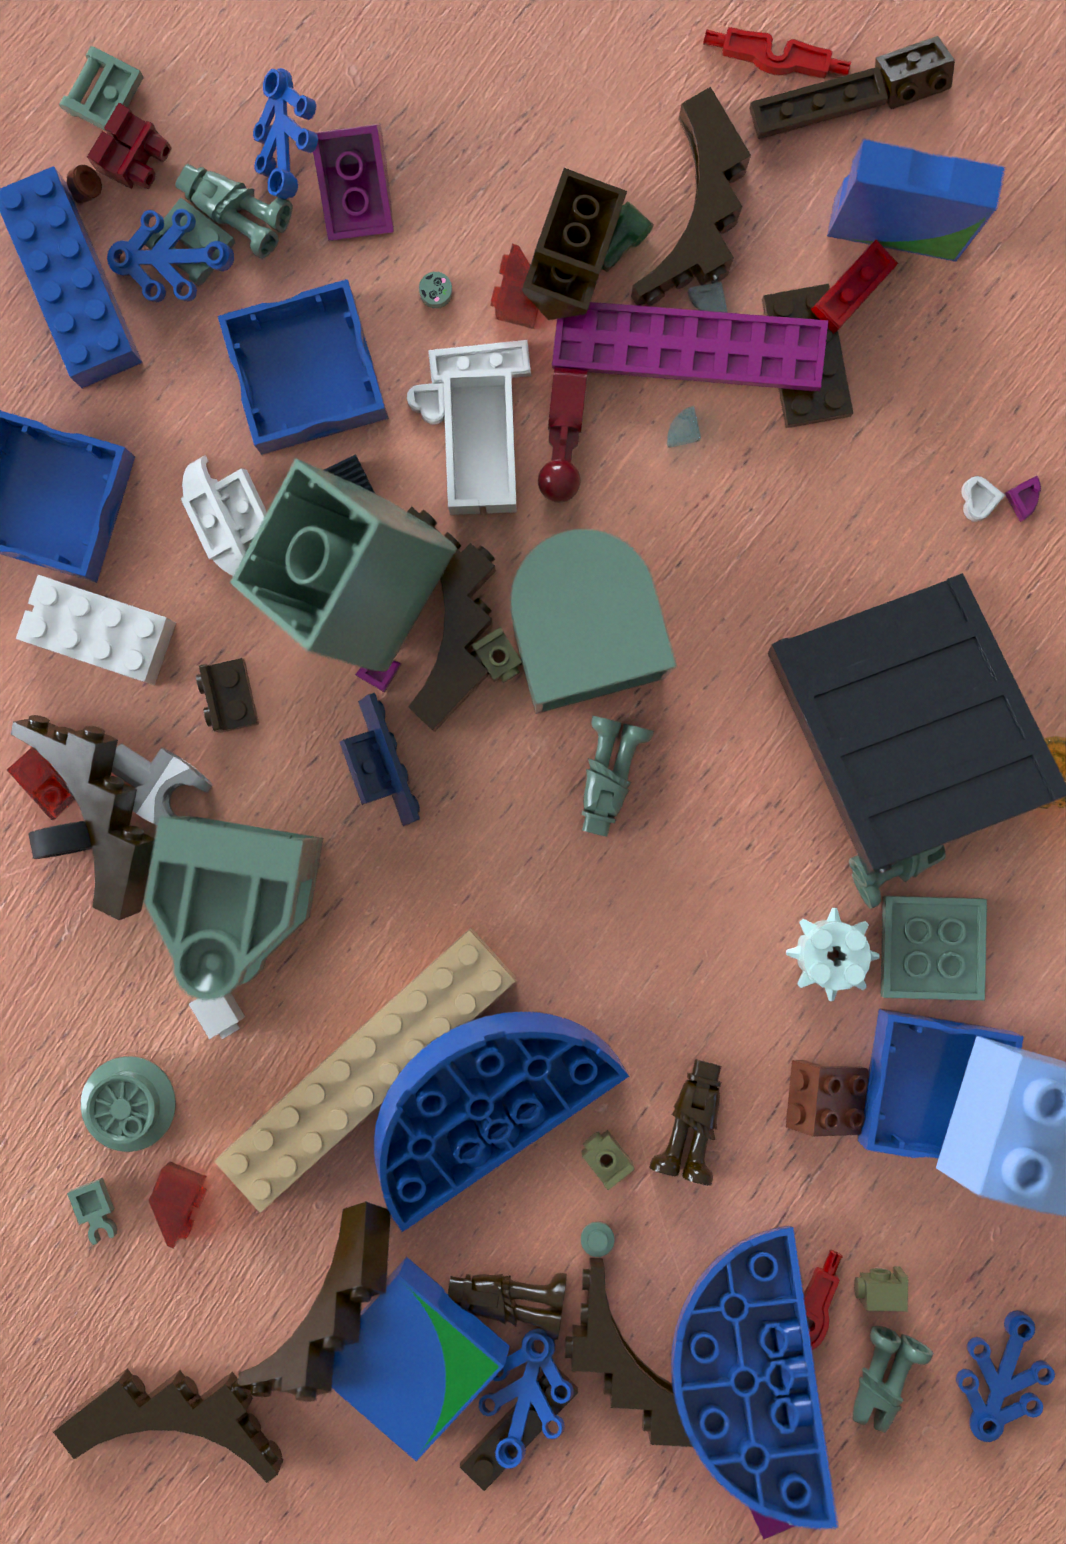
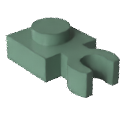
M103 1178L74 1188L67 1193L79 1225L89 1222L88 1238L93 1245L101 1240L98 1233L99 1228H104L109 1238H113L117 1234L115 1222L107 1218L106 1215L114 1210V1206Z

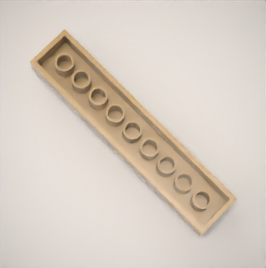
M470 928L222 1152L214 1162L261 1213L384 1101L394 1080L413 1057L441 1035L476 1018L515 982L516 976L479 935Z

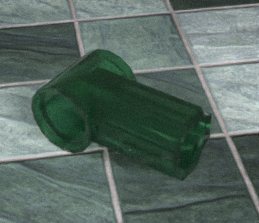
M629 201L622 206L601 269L607 273L631 247L636 248L654 226Z

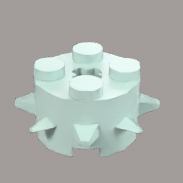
M837 908L831 909L827 920L817 921L814 924L805 919L799 921L804 934L800 936L797 947L786 951L787 956L797 959L799 967L803 970L797 985L802 988L816 983L825 988L829 1001H834L838 990L849 989L853 986L864 990L867 987L864 979L869 970L870 962L880 957L879 953L870 950L869 943L864 936L869 924L863 921L852 926L841 922ZM833 947L839 951V956L835 958L834 962L827 958L828 951L833 952Z

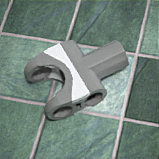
M123 744L118 745L116 748L111 773L122 778L126 783L137 789L133 812L155 825H158L159 816H176L170 807V798L177 787L185 784L188 786L193 785L208 793L213 786L194 766L165 748L161 747L152 762Z

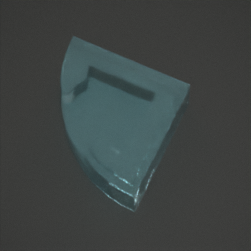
M722 282L688 289L689 298L698 310L728 313Z
M694 406L681 411L672 421L667 435V448L701 440Z

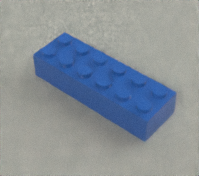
M52 166L0 188L1 216L69 377L81 388H84L143 363L71 192L57 169Z

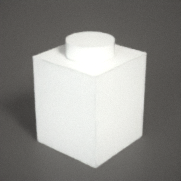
M231 992L215 1000L196 999L189 1003L209 1039L217 1034L222 1039L240 1029L237 1022L245 1018Z

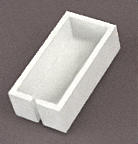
M511 369L443 371L447 494L450 515L480 514V507H486L487 514L517 512Z
M37 575L28 604L33 605L34 608L32 612L25 610L16 639L155 685L176 622L161 615Z

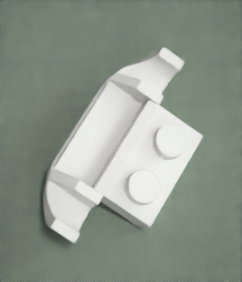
M202 456L189 464L185 469L182 482L183 498H181V501L208 558L212 559L222 570L234 576L249 548L248 545L251 544L267 511L246 469H239L218 482L217 479L210 477L206 468V463L209 461L206 456Z

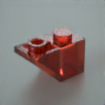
M512 244L510 254H504L502 257L499 274L504 276L501 287H494L491 306L495 307V317L497 320L534 329L539 309L522 292L530 264L519 245Z
M33 747L7 769L11 776L51 820H55L76 801L66 782L50 762Z
M170 1161L160 1171L149 1198V1204L166 1245L174 1249L181 1239L187 1240L195 1221L190 1219L194 1207L199 1209L205 1198L207 1189L203 1185L207 1176Z

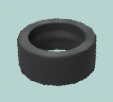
M85 821L31 831L28 834L33 859L55 857L92 849Z

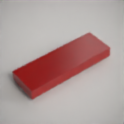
M875 239L811 308V311L820 320H827L828 328L835 333L899 263Z

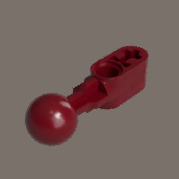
M554 367L548 421V443L553 448L551 461L542 467L538 475L540 492L552 502H566L572 499L580 488V474L571 463L572 450L578 446L579 433H581L588 370Z

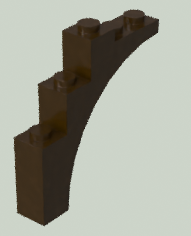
M711 87L683 102L678 118L690 143L695 164L696 195L692 215L686 230L673 251L655 270L633 285L631 297L636 306H642L645 303L650 306L657 303L665 296L664 292L673 287H676V289L683 288L694 279V275L699 284L703 286L710 281L712 284L718 283L729 274L734 257L720 233L731 230L738 223L737 220L743 207L729 183H733L745 175L751 154Z
M413 507L407 511L437 530L434 527L437 522L424 509L420 513ZM448 532L444 536L457 549L440 578L445 607L443 639L436 663L424 687L408 706L434 732L489 675V671L485 668L476 651L473 650L469 653L467 649L493 623L492 618L489 616L492 610L478 597L474 601L471 597L496 572L495 565L492 563L495 558L483 546L480 545L477 549L471 543L460 552L458 549L461 547V544Z
M31 715L28 719L14 721L11 735L33 747L50 762L66 782L79 805L89 832L94 855L95 889L92 907L117 920H122L141 912L156 838L145 834L144 830L139 827L130 826L137 789L125 784L122 778L111 776L118 739L105 734L104 729L96 726H85L83 730L75 731L71 728L53 725L49 723L50 720L39 715Z
M363 1202L343 1209L333 1260L321 1291L310 1311L293 1335L273 1355L257 1366L239 1372L237 1387L251 1390L250 1395L255 1397H269L272 1391L295 1394L296 1400L304 1402L316 1401L317 1395L332 1392L334 1353L343 1351L346 1345L359 1343L361 1304L370 1302L373 1296L386 1293L391 1217L388 1209L369 1202Z
M589 1258V1269H583L582 1290H587L588 1296L587 1303H581V1325H573L572 1337L566 1336L565 1358H571L572 1371L604 1373V1395L610 1396L611 1408L643 1410L642 1429L643 1431H648L650 1445L693 1447L680 1419L672 1383L657 1375L637 1357L621 1335L610 1311L605 1291L603 1258Z
M127 1368L63 1418L53 1431L73 1459H76L94 1446L118 1436L155 1430L178 1431L196 1435L226 1447L246 1461L266 1483L278 1475L283 1463L282 1453L278 1445L266 1438L261 1431L258 1419L253 1414L246 1412L253 1399L250 1395L251 1390L237 1387L238 1378L233 1371L200 1396L196 1383L190 1377H185L181 1370L172 1375L150 1394H147L143 1381L137 1375H132Z

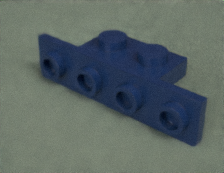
M375 693L368 694L358 701L368 732L343 739L339 743L361 804L364 805L392 795L402 825L406 826L420 820L418 814L420 812L419 803L410 792L407 783V770L400 763L396 753V739L387 728L385 708L382 702L377 700Z

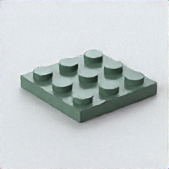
M883 895L880 996L883 998L985 1001L987 899Z

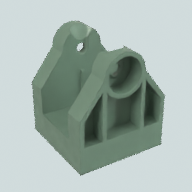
M159 816L144 903L173 958V971L178 985L188 995L200 1000H215L232 992L238 985L254 979L263 970L267 957L310 917L323 838L195 816Z

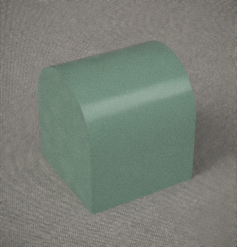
M295 459L230 583L307 651L367 669L387 671L457 548L437 530L392 502L345 479Z
M590 529L570 530L544 540L524 559L513 582L511 612L514 635L536 714L665 679L677 667L651 574L639 554L627 543L602 531Z

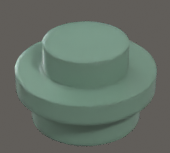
M603 1222L588 1224L581 1233L582 1248L593 1257L607 1255L614 1246L612 1229Z

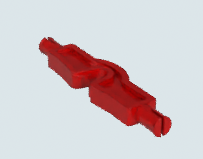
M729 27L727 33L724 34L706 29L704 45L723 48V56L752 62L757 68L768 74L787 75L796 72L824 79L828 72L846 76L850 71L851 62L831 58V50L812 46L796 39L787 41L783 54L776 56L771 51L773 38L769 33L745 31Z
M831 1249L823 1268H815L809 1285L803 1294L806 1316L813 1320L812 1326L808 1328L812 1350L822 1343L827 1334L830 1320L828 1309L839 1284V1278L835 1273L843 1255Z

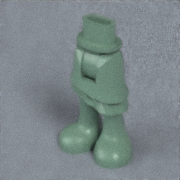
M186 164L175 183V187L185 193L187 200L193 202L200 210L205 212L212 221L219 224H228L251 240L250 249L253 254L261 259H264L274 251L279 242V237L271 229L252 222L238 212L244 209L280 233H284L290 222L293 206L287 199L276 198L270 205L254 198L253 188H246L244 183L233 181L221 174L208 171L203 167L197 169L190 164Z
M593 716L591 724L592 728L598 733V745L595 760L588 758L590 769H586L584 809L581 815L585 816L582 831L607 837L610 825L616 822L614 817L620 812L624 799L629 792L628 787L631 782L628 781V775L636 747L640 743L649 742L653 737L654 731L623 724L616 762L611 771L608 768L609 761L622 723Z

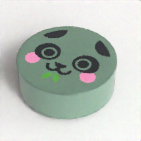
M441 272L426 274L419 284L421 300L431 308L446 306L453 294L450 279Z

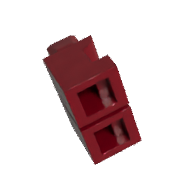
M118 103L104 127L106 133L103 131L100 133L87 158L97 172L130 189H132L134 184L149 189L155 180L156 173L146 163L151 156L161 162L166 161L172 148L169 142L158 134L153 123L143 121L135 116L129 108Z

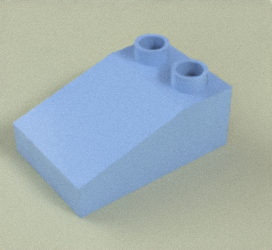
M976 1036L936 1168L979 1196L1039 1212L1066 1216V1062Z

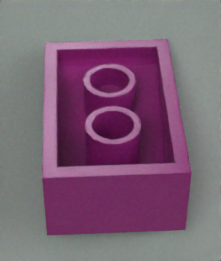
M381 123L315 132L318 135V144L313 155L328 241L394 232Z

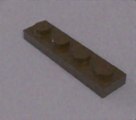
M875 67L752 101L749 109L757 137L761 139L884 105L888 96L880 69Z
M560 1369L558 1370L563 1380L570 1382L574 1390L572 1398L566 1403L559 1404L553 1400L551 1396L552 1387L545 1374L538 1380L554 1415H558L578 1393V1387ZM559 1385L557 1388L558 1395L561 1398H566L567 1389ZM532 1403L522 1438L525 1448L542 1431V1422ZM516 1404L460 1462V1468L483 1491L506 1469L498 1463L495 1451L498 1443L508 1437ZM510 1444L508 1446L509 1455L512 1457L517 1456L518 1451L514 1445Z

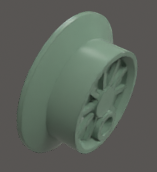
M118 1057L102 1064L90 1075L81 1095V1114L86 1128L102 1145L117 1151L133 1152L153 1145L167 1132L175 1115L176 1097L168 1076L156 1064L140 1057Z

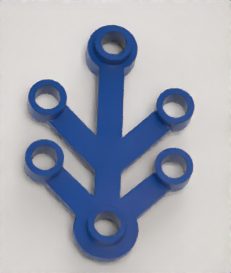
M283 68L271 69L263 81V92L268 97L260 120L253 129L254 140L264 144L261 153L255 160L254 167L256 173L269 177L268 191L271 195L288 199L294 197L298 190V180L290 172L289 136L296 142L298 149L312 153L317 147L318 135L313 131L302 128L287 115V102L294 107L296 116L306 120L312 119L315 115L316 102L312 98L300 95L293 89L292 76L289 71ZM275 114V120L273 122V125H271L270 123ZM276 147H277V166H278V168H276V160H275V158L272 157L273 154H274V151H275Z
M178 209L174 212L172 216L173 225L151 250L141 249L153 233L156 234L162 231L164 219L159 213L147 210L141 216V227L130 240L117 241L108 251L107 261L111 270L122 276L131 275L142 287L143 296L152 302L162 301L166 295V290L163 284L152 280L140 265H153L173 286L175 296L186 302L192 301L196 297L197 288L194 283L184 279L171 264L207 263L209 267L217 271H226L233 265L234 252L231 247L221 241H213L206 248L172 249L186 232L194 229L196 224L194 215L185 209ZM187 215L188 221L186 225L181 226V218ZM155 216L156 224L150 227L149 220ZM216 249H219V258L217 260H213L212 256L214 251ZM125 252L126 258L124 262L120 263V256ZM156 285L158 291L157 294L154 297H152L150 291L151 288ZM188 285L189 292L183 296L181 292L182 287Z
M1012 1311L1005 1318L1004 1327L1010 1337L998 1371H996L990 1358V1346L983 1338L974 1337L967 1344L969 1354L976 1360L990 1389L986 1404L978 1391L979 1379L971 1370L962 1369L956 1375V1383L966 1394L973 1409L969 1420L970 1429L974 1436L983 1442L997 1440L1002 1435L1005 1424L1024 1415L1035 1418L1043 1412V1403L1034 1393H1025L1021 1396L1020 1401L1001 1408L1005 1397L1037 1382L1041 1385H1049L1055 1378L1053 1368L1042 1360L1034 1362L1031 1368L1012 1376L1024 1342L1029 1341L1035 1334L1033 1320L1023 1311ZM1026 1324L1027 1329L1019 1334L1017 1332L1018 1327ZM977 1345H984L981 1353H974V1348ZM1043 1368H1047V1374L1044 1377H1038V1372ZM966 1377H972L970 1385H962ZM1036 1401L1033 1409L1026 1408L1028 1402ZM992 1421V1426L984 1430V1423Z
M541 1328L530 1330L525 1334L521 1349L507 1356L505 1366L503 1367V1375H496L492 1380L499 1382L506 1379L510 1374V1370L527 1362L523 1377L496 1393H488L482 1396L479 1400L480 1412L485 1416H492L499 1412L502 1405L518 1397L508 1437L498 1443L495 1451L498 1463L504 1468L516 1467L525 1457L526 1450L522 1438L531 1403L542 1422V1431L547 1438L556 1439L565 1430L563 1419L558 1415H554L537 1381L540 1367L552 1387L551 1396L555 1402L559 1404L566 1403L572 1398L574 1390L570 1382L563 1380L552 1358L555 1352L554 1339L548 1337L544 1329ZM536 1340H541L544 1344L542 1353L537 1352L534 1348ZM559 1385L567 1389L566 1398H561L558 1395L557 1388ZM487 1398L492 1399L495 1403L493 1411L488 1410L485 1406ZM549 1421H555L558 1424L559 1430L557 1433H552L549 1430ZM510 1444L517 1448L518 1453L516 1457H512L508 1453V1446Z

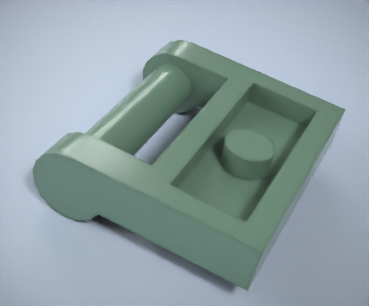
M90 46L85 55L87 61L70 93L68 96H63L59 106L68 114L74 117L78 116L104 130L118 103L126 107L129 106L144 77L140 70L96 47ZM99 68H104L85 105L82 104L81 101Z
M180 197L164 218V228L162 231L156 234L153 233L145 246L151 250L173 225L172 216L178 209L189 211L196 219L194 229L186 232L179 240L190 249L206 248L213 241H221L232 248L236 242L230 234ZM187 215L181 218V226L186 225L188 221ZM216 249L214 251L212 256L213 260H217L219 258V249ZM207 263L175 264L189 275V279L197 286L202 285L214 271Z

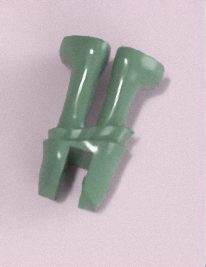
M944 845L899 861L892 866V869L880 874L876 872L868 876L858 855L849 859V865L853 871V881L862 899L872 909L881 902L880 885L897 876L904 882H907L912 876L917 877L927 868L944 860L946 852Z
M873 1326L870 1331V1340L875 1346L869 1370L865 1367L862 1369L863 1377L859 1378V1389L854 1402L852 1418L854 1422L866 1425L873 1408H877L874 1417V1428L877 1431L886 1433L897 1413L902 1409L900 1404L904 1399L901 1397L909 1370L914 1363L920 1365L929 1363L933 1357V1351L908 1335L901 1334V1337H899L895 1331L889 1328ZM896 1353L888 1380L884 1383L882 1380L891 1355Z

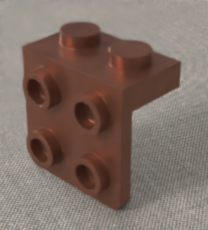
M792 1060L786 1128L813 1137L860 1135L865 1121L864 1109L868 1089V1069L861 1066L825 1067L804 1060Z

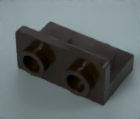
M938 36L876 57L875 67H879L883 82L888 88L887 104L890 109L949 90L952 87L955 59Z
M240 658L214 665H199L200 674L196 675V681L200 693L205 694L208 707H204L203 711L208 727L212 726L213 731L222 733L259 724L245 659Z

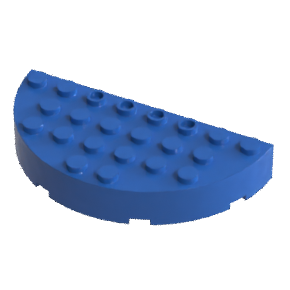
M509 1012L485 1016L460 1025L428 1044L407 1063L394 1080L381 1105L375 1127L374 1157L376 1170L386 1206L400 1230L404 1232L628 1078L629 1075L619 1057L605 1041L586 1027L566 1018L539 1012Z
M791 1226L773 1228L754 1234L724 1251L701 1274L689 1292L681 1309L672 1343L671 1375L675 1402L684 1429L702 1463L731 1495L758 1513L787 1522L790 1525L815 1529L838 1528L794 1229Z

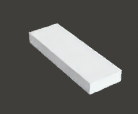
M528 340L428 350L432 384L443 383V371L511 369L512 378L531 376Z

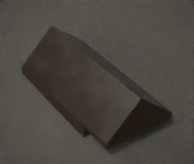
M566 168L562 171L522 288V292L548 320L587 313L627 194L626 190Z

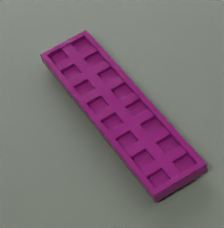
M590 302L586 314L557 319L552 368L563 367L588 370L587 372L820 392L828 321Z

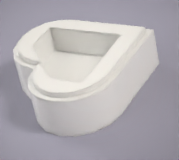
M443 383L420 384L409 389L407 393L408 405L416 413H421L425 422L436 425L445 419Z
M980 476L971 477L963 484L961 490L962 496L966 501L963 507L964 515L967 519L975 522L985 519L999 504L1005 494L985 478Z

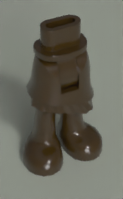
M695 1059L692 1073H687L689 1080L687 1079L683 1084L679 1097L673 1106L675 1110L672 1115L675 1117L667 1148L662 1154L652 1158L649 1166L650 1169L670 1176H679L686 1137L689 1128L692 1127L694 1134L682 1177L697 1184L712 1185L713 1174L705 1164V1154L708 1139L716 1140L714 1129L717 1130V1116L720 1105V1088H717V1086L721 1087L722 1082L718 1081L722 1066Z
M466 1274L465 1278L451 1276L448 1296L461 1308L475 1315L493 1319L505 1325L508 1321L515 1327H517V1321L533 1324L544 1329L548 1337L558 1340L567 1274H555L548 1285L526 1284L511 1280V1275L504 1276L503 1274L472 1276V1281L469 1274ZM515 1299L542 1303L551 1307L541 1309L516 1304Z

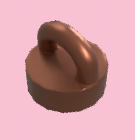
M78 165L68 172L66 183L75 202L79 204L89 202L100 195L102 183L94 169L87 165Z

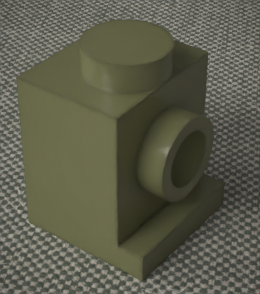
M501 627L472 645L494 682L501 679L505 683L520 673L518 667L522 665V661ZM494 652H504L506 655L505 660L500 663L495 662L492 658Z
M608 1130L603 1134L599 1132L594 1133L583 1143L585 1148L581 1150L582 1157L603 1182L607 1190L611 1189L635 1169L633 1161ZM604 1154H609L613 1158L607 1165L600 1162V1158Z
M893 1266V1273L887 1269L873 1268L870 1269V1273L860 1272V1277H855V1296L867 1311L908 1312V1276L901 1267Z

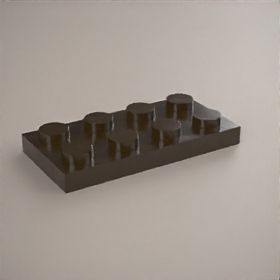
M829 283L764 295L762 298L764 315L820 320L811 311V308L830 289ZM827 328L820 392L778 388L786 428L852 416L853 408L838 331L833 333Z

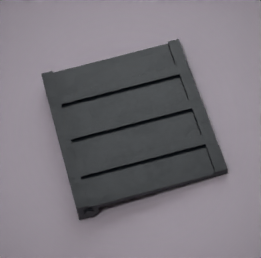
M963 573L792 638H783L771 644L768 655L867 876L879 872V874L892 869V866L899 861L1066 797V782Z

